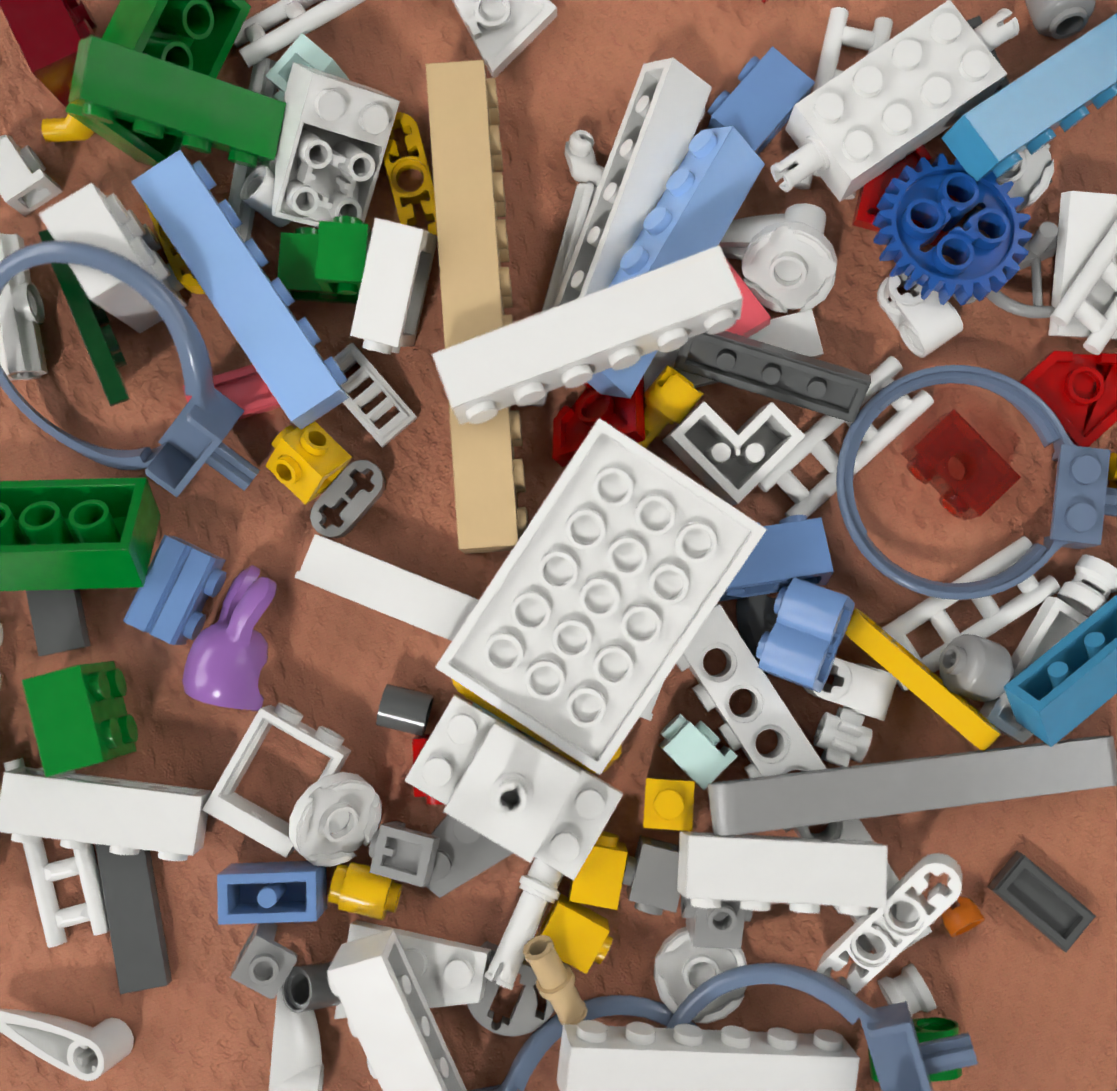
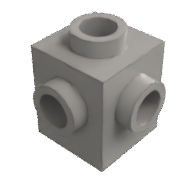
M681 895V916L686 918L685 923L693 947L741 949L744 921H751L753 910L740 908V901L721 900V908L717 909L691 906V899Z

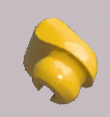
M69 114L66 118L43 119L41 123L43 138L46 142L83 141L91 138L94 134V131Z

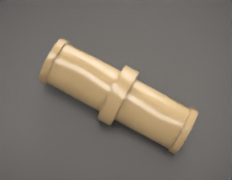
M539 935L532 938L524 946L523 954L537 977L536 987L544 999L550 1001L562 1025H578L579 1022L584 1020L588 1010L574 985L575 975L569 965L562 963L549 936Z

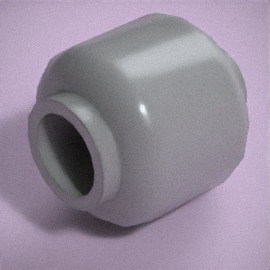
M1025 0V4L1033 25L1039 34L1056 39H1064L1078 33L1085 27L1094 11L1096 0Z
M963 634L956 637L940 655V677L943 680L944 686L954 694L975 701L989 702L997 699L1005 692L1004 686L1014 677V667L1008 650L999 643L977 635Z

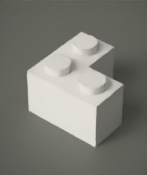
M703 401L662 441L717 497L730 505H736L768 475L805 435L773 402L759 408L734 432Z

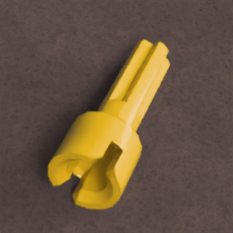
M669 365L664 367L643 395L646 398L644 400L646 404L644 408L645 441L637 444L645 449L668 423L672 425L675 422L680 424L704 395L703 392L694 388V384Z

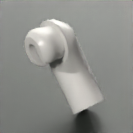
M584 130L574 131L570 135L569 141L566 142L564 151L570 174L579 183H591L598 187L605 168L597 165L592 147L594 145L593 136Z

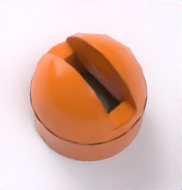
M965 896L957 898L960 906L952 909L950 906L941 914L943 924L951 937L960 936L985 921L978 906Z

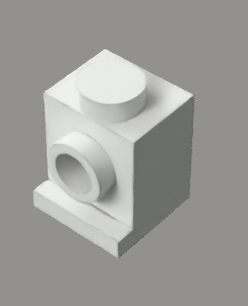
M1 135L0 195L8 205L23 216H27L63 191L53 179L43 172L46 170L45 166L28 145L21 149L10 135Z

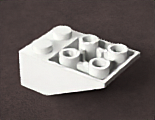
M293 62L283 98L286 107L277 146L272 215L318 228L319 221L333 222L336 216L356 217L361 219L364 224L400 101L377 89Z

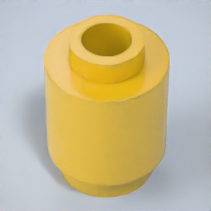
M351 862L349 866L339 864L331 881L328 902L338 904V910L384 920L387 911L396 912L401 896L402 884L395 883L394 879L370 873L371 866Z

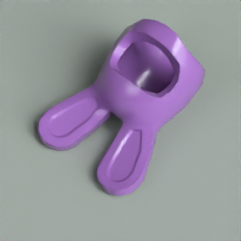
M254 565L241 571L232 581L223 601L220 619L217 623L203 629L191 646L184 668L183 686L185 693L193 699L220 707L257 712L263 706L264 698L259 692L258 681L261 669L267 663L268 643L262 634L254 630L253 627L271 603L277 587L275 581L269 578H258L260 569Z

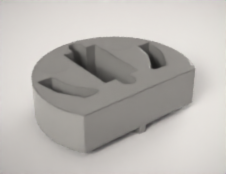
M486 941L480 947L492 949L489 962L491 964L498 945ZM524 959L518 972L521 974L519 983L523 984V988L510 1018L502 1016L500 1022H493L494 1011L489 1009L500 986L496 984L497 981L495 980L493 982L488 979L486 980L484 998L479 1003L467 1004L477 1022L493 1033L503 1036L528 1034L541 1027L554 1011L553 1006L547 999L544 1013L536 1010L538 1003L537 977L526 959Z

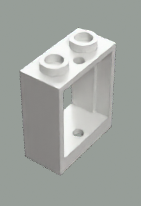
M375 218L350 336L364 339L362 348L391 354V352L399 353L401 347L414 346L438 240L436 235L423 229Z
M278 703L276 707L268 705L259 709L202 810L287 858L295 850L289 837V823L235 793L236 788L272 725L330 758L319 780L327 775L339 773L352 750L342 745L345 739L338 733L323 726H319L315 730L301 722L303 715L286 704Z

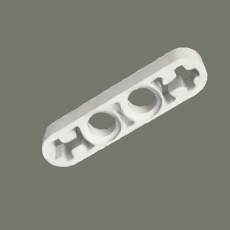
M940 853L929 854L922 858L886 893V908L871 907L869 915L862 916L822 955L816 972L832 978L830 976L831 970H841L848 963L850 956L854 963L849 968L847 979L841 976L836 981L854 994H857L957 900L961 894L963 874L956 860ZM929 872L936 876L941 875L943 872L948 874V887L941 883L936 884L929 891L928 899L926 900L922 892L929 884ZM898 901L909 902L917 908L919 917L913 922H901L892 915L890 907ZM864 933H873L882 938L886 948L880 953H868L860 947L857 939Z

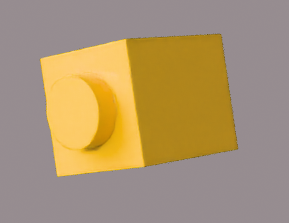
M646 778L643 828L692 831L695 781Z
M605 831L601 832L575 880L571 879L569 901L614 910L618 909L628 854L626 844L618 842V835Z
M562 894L550 907L536 936H549L561 961L585 974L588 973L593 962L598 964L603 962L613 941V938L608 936L610 932L608 919L579 903L569 901V898Z

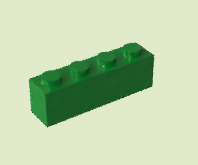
M92 35L79 41L68 100L69 103L82 106V115L88 118L113 123L114 117L133 122V131L142 135L163 139L165 132L182 138L181 146L208 154L211 153L212 148L229 153L228 160L230 162L252 168L257 167V162L275 160L286 107L285 102Z

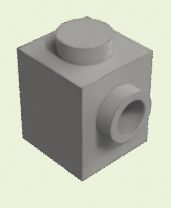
M640 835L635 857L627 855L622 884L627 885L628 899L635 902L634 907L637 910L652 915H662L663 910L676 913L680 893L677 892L679 845Z

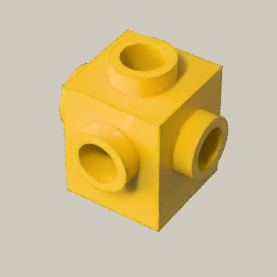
M314 421L302 430L298 427L295 429L292 425L284 428L272 441L271 445L275 449L265 466L306 505L325 492L346 468L352 456Z

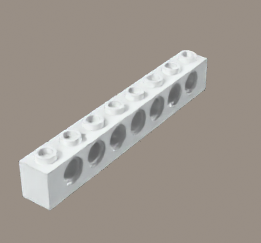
M716 604L676 665L682 672L687 668L691 670L699 683L692 688L707 712L715 708L725 723L718 728L733 752L741 748L751 764L744 768L749 778L787 774L793 770L805 772L827 769L764 671L758 668V662L721 605ZM718 648L726 656V667L717 675H709L703 667V659L709 650ZM739 689H747L752 697V705L746 713L736 715L730 709V697ZM764 730H774L778 738L776 748L768 754L758 753L755 745L757 736ZM860 819L829 823L827 828L820 833H810L808 826L783 829L786 833L794 829L798 837L873 841ZM887 862L888 892L899 879ZM898 901L890 907L892 915L901 922H913L919 917L917 908L909 902ZM832 905L834 909L837 911V913L840 914L838 912V906ZM849 915L854 924L862 917ZM928 926L905 949L933 932ZM864 933L857 939L860 947L868 953L870 951L880 953L886 948L882 938L873 933Z

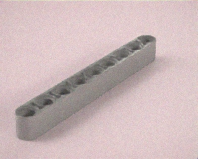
M1095 736L1060 740L1052 747L1043 742L986 749L985 751L977 750L707 784L713 835H740L1117 786V755L1113 736Z

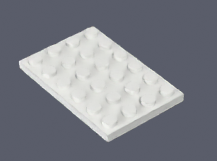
M599 418L435 668L601 775L767 529Z

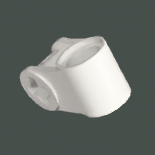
M904 273L895 277L889 275L879 285L877 301L899 331L906 346L917 357L925 358L962 332L963 322L960 315L950 302L947 301L945 305L940 304L938 292L932 291L923 300L921 299L922 286L916 283L909 289L910 292L901 295L896 288L904 286L908 276Z
M835 658L830 671V675L834 676L832 684H825L821 693L803 687L806 692L815 697L843 705V707L854 712L885 721L897 679L887 671Z

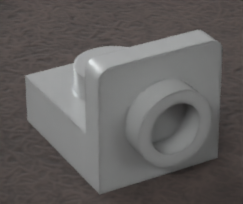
M399 821L380 824V829L374 833L370 842L369 856L373 858L370 873L419 887L430 885L440 837L405 828V823Z
M257 923L236 958L230 978L269 999H273L297 961V954L274 941L278 925L275 923Z

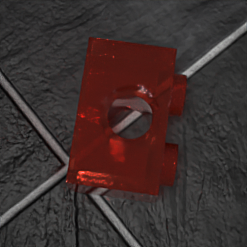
M955 409L936 419L901 453L908 461L906 467L909 472L921 483H930L941 495L939 498L941 505L954 517L960 518L962 516L965 520L981 517L1021 478ZM951 457L959 459L964 465L965 473L962 480L955 479L949 472L948 463Z

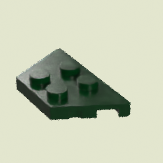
M48 229L38 232L42 242L55 241ZM51 263L110 406L130 400L124 379L119 370V367L127 365L110 324L101 327V325L110 323L105 310L89 299L68 263Z

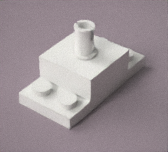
M456 694L453 696L404 780L445 804L446 807L443 812L529 863L535 857L572 880H575L623 796L620 790Z

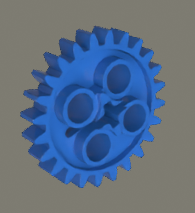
M941 153L931 165L923 157L914 169L907 165L902 170L898 179L893 178L885 190L886 193L882 195L876 206L880 211L874 218L872 225L881 229L873 241L875 244L887 245L879 259L880 261L894 260L896 265L889 274L891 277L902 273L908 276L904 285L906 291L916 283L921 285V299L923 300L932 291L938 292L941 305H945L953 294H955L960 305H965L972 297V294L978 301H982L991 290L997 293L1008 282L1007 280H1010L1019 271V264L1029 253L1023 246L1031 239L1032 233L1022 228L1031 217L1028 214L1016 212L1025 201L1024 198H1010L1007 193L1011 190L1014 183L1010 181L999 185L995 182L997 177L993 172L976 182L974 178L968 175L957 158L952 165H949L946 157ZM949 195L957 198L959 202L952 200ZM979 206L983 209L973 214L962 228L955 227L928 252L920 250L932 243L942 230L945 232L954 227L973 208ZM912 220L922 223L925 229L916 226ZM979 230L985 231L990 238L982 235ZM942 255L952 258L956 265L948 263Z

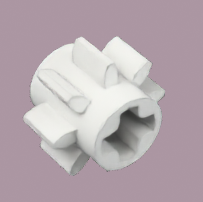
M839 707L836 715L828 712L823 714L814 736V745L824 749L821 756L822 760L840 767L848 766L850 759L859 763L862 762L869 749L873 733L872 729L862 726L865 715L845 707Z

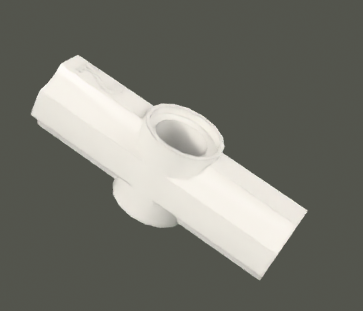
M0 233V262L13 252L25 247L22 237L18 234ZM29 268L15 275L7 283L0 295V364L10 381L41 378L42 375L48 373L39 326L45 320L44 305L38 289L31 283Z

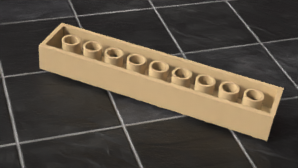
M484 60L426 64L445 349L513 324L512 314L504 315V308H513L509 267H501V262H509V246L506 220H498V217L506 216V203L502 172H497L503 171L499 132L500 119L496 78H486ZM449 401L458 548L465 554L512 551L528 527L526 507H518L517 493L526 492L523 459L514 458V446H522L519 410L511 411V406L498 410L497 415L486 422L479 424L467 422L460 425Z

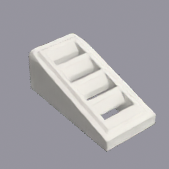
M354 343L349 344L333 358L343 373L347 372L356 363L361 366L348 378L347 382L341 385L349 397L343 403L382 448L417 419V416ZM370 377L374 382L353 400L349 393ZM383 392L387 397L368 414H365L362 408ZM395 405L400 412L378 429L374 423Z

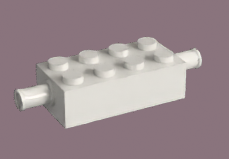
M948 0L794 105L785 129L799 149L771 166V174L775 182L783 178L784 182L779 187L784 192H788L799 182L817 171L838 201L841 202L866 183L907 157L917 148L955 124L966 112L991 97L1007 75V72L991 51L1018 35L1020 29L1016 16L1004 24L1003 21L1010 17L1012 12L1007 8H1002L987 21L972 29L951 0Z

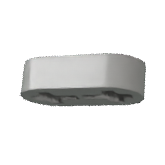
M358 460L349 464L314 503L310 514V520L314 529L329 538H340L347 535L385 491L386 479L382 470L376 464L367 460ZM371 470L374 473L370 479L375 485L373 490L368 492L361 489L353 499L348 495L357 486L356 480L353 479L354 475L358 471L366 475ZM344 500L347 501L348 504L339 515L344 521L340 527L331 524L325 528L323 524L327 518L323 514L324 509L330 507L335 510Z

